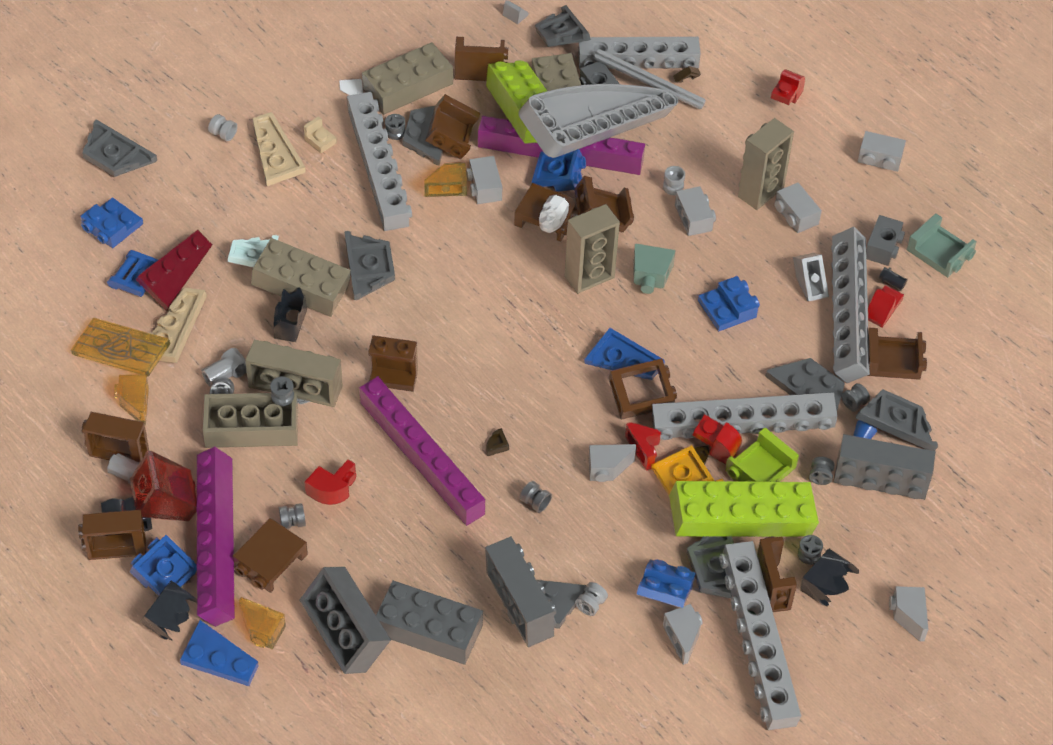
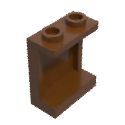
M456 36L455 80L487 81L488 64L504 62V59L508 60L509 47H505V40H501L500 47L464 46V37Z
M444 94L435 105L425 141L462 159L471 148V145L468 143L473 125L478 121L480 112Z
M585 175L574 188L578 215L606 204L620 222L619 232L624 233L628 226L633 223L634 214L628 188L624 187L619 194L593 188L592 177Z
M532 183L515 210L514 226L522 228L525 222L540 226V213L549 196L557 195L563 197L569 203V210L563 224L555 231L557 233V241L561 242L564 236H567L568 220L578 215L576 199Z
M869 327L870 374L867 376L920 380L922 371L927 369V358H923V354L926 352V340H923L922 332H917L915 339L878 336V328Z
M372 335L368 355L371 356L372 362L369 381L379 377L390 389L414 392L418 375L417 342Z
M269 518L233 555L234 569L241 577L246 576L252 580L259 589H265L271 593L274 590V582L295 559L298 558L302 561L308 555L307 542Z
M769 536L760 539L757 552L758 561L772 611H788L792 609L797 583L795 577L780 579L777 566L780 563L784 539L783 537Z

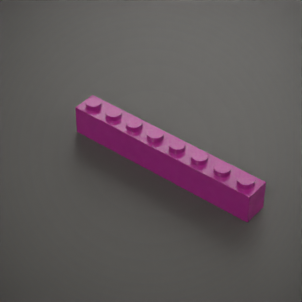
M482 115L478 129L479 148L539 158L540 152L543 151L539 144L524 143L509 120ZM610 137L579 149L582 156L586 159V166L635 175L641 174L645 143Z
M376 377L360 386V404L460 520L467 526L484 516L485 498L382 380Z
M214 446L197 454V616L216 627L235 619L233 459Z

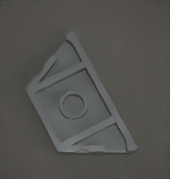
M567 5L561 7L562 12L557 16L552 13L545 20L535 25L537 33L548 47L591 40L589 32Z
M435 106L411 110L403 137V146L415 151L423 158L427 156L433 159V163L440 166L444 150L425 141Z
M97 119L93 123L94 128L92 133H89L88 143L84 146L82 152L84 159L114 177L157 161L156 154Z
M344 231L354 300H359L395 280L390 242L374 239L366 235L361 238L353 236L351 231Z
M812 358L768 369L765 377L789 395L834 393L836 410H838L845 383Z
M884 389L856 415V419L924 449L935 451L938 448L937 441H932L929 434L932 429L926 420L923 407Z
M703 536L699 542H695L687 548V556L693 572L696 573L695 579L700 593L725 598L732 597L730 589L726 588L725 568H721L719 559L725 545L734 544L732 537ZM737 568V570L744 572L743 569ZM742 589L744 592L750 593L748 590Z
M536 580L542 582L546 592L544 595L547 600L551 599L555 605L556 613L554 618L557 625L554 628L560 629L566 621V616L571 614L576 607L575 601L578 596L584 594V588L587 585ZM508 612V617L511 621V624H515Z

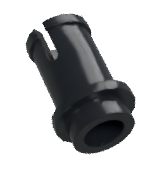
M884 267L879 275V279L882 280L881 282H886L902 291L908 279L891 271L892 268Z

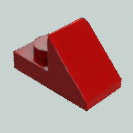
M886 285L882 290L877 289L868 306V321L883 328L902 302L904 294Z
M629 422L626 424L625 438L629 444H636L635 454L645 470H650L657 457L654 446L660 443L661 432L657 429Z

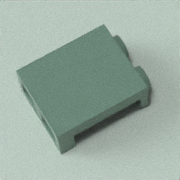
M935 213L910 236L907 251L948 278L953 272L957 273L966 260L970 261L974 257L977 241L972 239L968 244L941 227L942 217Z

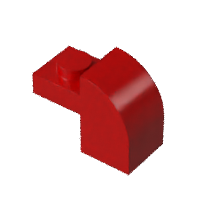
M784 69L780 74V80L771 92V99L786 105H790L791 102L796 104L804 90L805 76Z
M705 414L692 436L710 445L712 448L709 455L725 465L730 456L735 457L742 444L740 433L727 422L722 425Z
M347 459L334 475L318 466L305 480L306 495L326 505H335L345 501L350 497L349 486L355 482L357 477L355 463Z

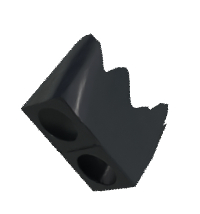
M300 287L292 294H289L285 289L282 291L281 301L276 305L274 313L275 339L290 342L297 341L307 312L305 294L303 295ZM298 310L297 321L291 322L287 320V312Z
M829 548L802 577L801 591L824 606H828V602H831V600L826 595H838L848 591L849 586L843 576H846L847 572L859 574V569Z
M171 580L140 620V623L163 639L173 641L168 636L165 628L174 632H180L178 625L189 619L187 612H189L190 608L186 599L197 603V599Z

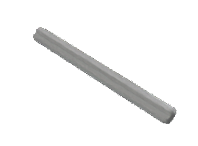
M598 49L594 55L595 60L649 86L671 91L679 100L698 109H702L706 100L601 49Z

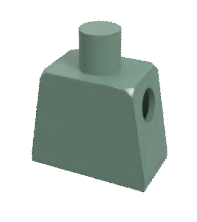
M635 244L633 257L634 283L641 285L643 293L651 294L654 292V288L662 289L665 287L674 266L676 250Z

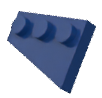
M609 328L584 359V362L588 365L616 370L661 359V357ZM654 370L634 376L653 380L658 372Z
M201 620L180 659L183 666L246 686H250L259 667L256 659Z

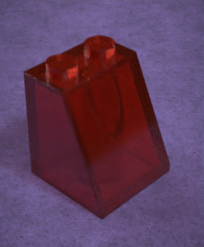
M147 451L130 477L136 510H141L142 517L190 521L197 512L195 481L192 478L191 470L153 451Z

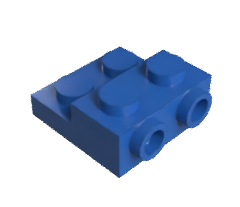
M579 149L556 158L549 157L542 151L539 154L532 183L542 187L554 186L556 192L574 190L582 179L581 169L586 168V159L582 156Z
M113 197L101 207L95 204L80 216L81 226L84 231L93 234L102 244H107L112 249L143 225V218Z
M738 276L719 282L717 289L698 295V302L718 332L757 318L760 306L759 300L755 295H750L747 282L745 280L741 281Z
M165 535L161 540L158 537L153 540L147 547L149 551L144 556L141 553L137 555L130 563L132 568L129 571L145 588L149 586L159 596L171 580L182 587L197 573V564Z
M650 559L638 586L637 595L683 608L692 590L696 573L683 566L675 567L668 565L663 560Z

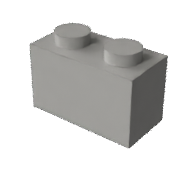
M865 131L858 162L898 172L906 140Z
M494 156L469 159V168H466L467 180L472 182L470 184L471 195L476 197L477 204L502 201V183Z
M799 182L777 191L775 207L786 218L789 226L793 227L797 233L819 225L822 210Z
M701 186L676 191L675 207L688 236L712 231L713 223L716 222V215L714 210L710 209L708 196L703 193Z

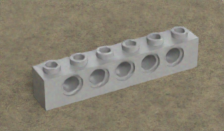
M590 37L591 40L579 42L578 44L579 69L598 62L594 59L598 49L639 68H686L688 66L699 68L701 55L699 37Z

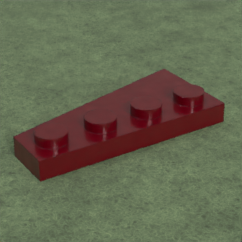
M196 230L142 272L136 280L167 311L213 244L199 230Z

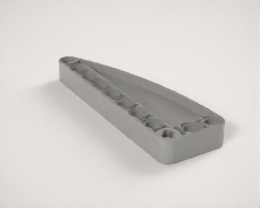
M594 84L572 86L531 96L520 108L519 117L543 152L549 157L556 158L666 117L678 104V98L673 92L636 85Z

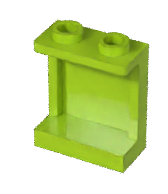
M765 427L759 432L756 442L736 458L730 456L727 459L725 471L732 479L738 482H780L796 468L799 454Z

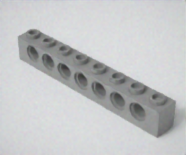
M371 92L347 96L348 113L384 231L409 227V218L412 217V210L410 205H406L407 194L405 189H401L402 178L400 174L396 173L398 171L396 159L391 157L393 156L391 144H387V130L382 128L384 123L382 114H378V101L373 99Z
M855 227L832 236L831 246L833 253V262L831 264L833 269L832 317L834 320L833 370L836 376L846 383L870 374L866 238Z
M834 393L652 404L653 429L661 432L660 439L662 440L678 437L694 438L692 434L699 424L695 420H701L704 414L722 425L726 422L729 423L740 434H759L765 427L770 432L774 431L776 433H782L786 430L806 431L817 428L827 430L835 427L837 421ZM808 412H814L816 415H811ZM763 415H769V416H771V417H770V418H766V417H764ZM718 418H724V419H726V420L721 421V420H718ZM672 421H679L681 423L675 424Z
M750 541L726 544L723 553L720 554L721 568H725L726 588L730 589L732 594L731 607L737 613V629L739 633H742L744 639L742 642L743 652L745 655H748L749 674L751 677H754L756 684L754 686L755 697L760 699L761 719L763 722H766L768 730L796 727L801 718V713L754 543ZM737 568H741V569H743L745 572H741V571L737 570ZM742 589H746V590H748L750 593H746V592H744ZM748 610L755 612L757 615L750 614ZM754 632L760 633L762 637L755 635ZM759 654H764L769 659L762 658ZM765 676H770L775 681H770ZM771 698L779 700L781 704L773 702Z

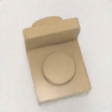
M319 116L304 126L305 141L320 153H323L337 143L336 137L322 126V119Z

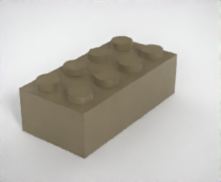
M431 42L362 72L363 90L365 93H372L373 99H377L379 110L384 115L452 85L453 66Z
M571 53L532 58L531 68L547 91L581 86Z
M776 118L768 123H764L760 130L755 134H750L745 141L746 147L743 155L744 160L741 169L738 197L756 210L773 198L777 191L785 186L794 131Z
M606 204L593 208L581 215H576L568 220L564 276L577 294L615 278L620 222Z
M270 238L252 269L251 284L278 296H281L283 289L292 294L300 287L303 295L305 294L308 308L332 317L349 286L351 270Z
M254 339L245 360L249 388L271 392L270 385L275 378L287 377L293 383V391L297 392V399L335 407L343 387L341 359L333 356H324L311 351H302L289 346H281L268 341Z
M294 392V400L285 406L276 405L272 401L271 393L205 394L203 418L205 448H212L214 446H298L297 392Z

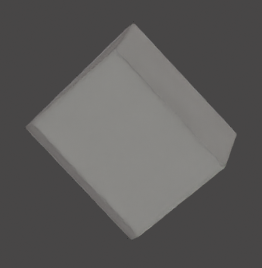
M509 0L505 1L504 17L519 24L528 16L529 13Z

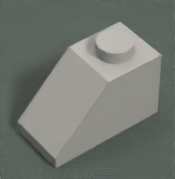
M809 253L793 257L796 278L807 301L829 297L822 255Z
M636 444L590 445L588 458L590 481H613L634 462Z
M896 586L893 596L889 597V610H893L894 620L917 640L925 641L928 632L925 587Z
M691 604L665 613L663 627L683 665L687 664L700 634L701 625L703 624L701 615L698 611H694Z

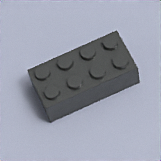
M843 434L837 458L834 483L925 500L933 475L936 451Z
M512 536L486 546V573L527 647L554 637V626L557 625L554 618L556 613L555 605L551 599L547 600L544 595L546 592L542 582L536 581L533 566L530 562L526 563L523 558L524 552L519 543L516 544Z
M323 567L300 598V602L344 674L366 673L391 641L346 567Z
M394 580L376 614L391 640L466 665L483 626V610Z

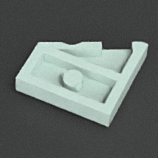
M273 235L272 238L278 240L279 236ZM259 237L249 240H233L228 262L254 267L270 239L260 240Z

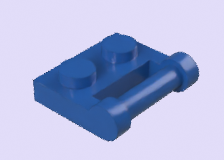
M130 250L126 255L127 259L116 274L109 278L107 284L112 289L117 290L119 288L142 297L146 290L136 279L142 272L157 262L158 259ZM133 264H136L127 276V278L124 280L123 278L127 274L129 269L132 267Z

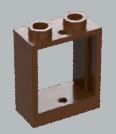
M662 358L610 371L608 380L621 420L652 412V404L674 403L675 399H677L676 389L674 385L671 386L669 381V367L664 365ZM657 370L665 397L630 405L622 378Z
M91 411L88 419L84 420L82 424L85 446L90 457L110 460L113 455L120 454L138 463L145 460L149 451L144 422Z
M141 510L83 514V524L78 525L79 538H82V551H87L88 560L136 557L140 553L143 556L146 554V533Z

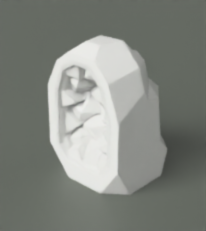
M557 195L549 196L539 217L542 231L552 233L561 227L569 210V203L565 198Z

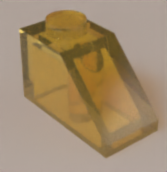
M444 163L424 180L425 197L467 196L466 163Z
M119 375V383L114 386L115 398H119L121 408L135 420L144 422L146 425L149 395L147 375Z
M241 597L239 599L240 612L250 640L259 647H267L273 650L286 627L285 614Z

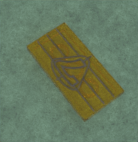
M93 317L72 347L71 352L78 357L149 377L171 343L168 338Z

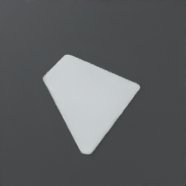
M362 79L339 81L340 90L346 94L355 95L363 93Z

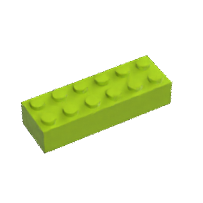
M518 60L514 63L496 62L495 64H488L486 87L524 143H537L519 117V110L531 96L547 92L546 88L525 61Z
M676 481L669 494L676 536L804 537L812 535L819 524L811 482Z

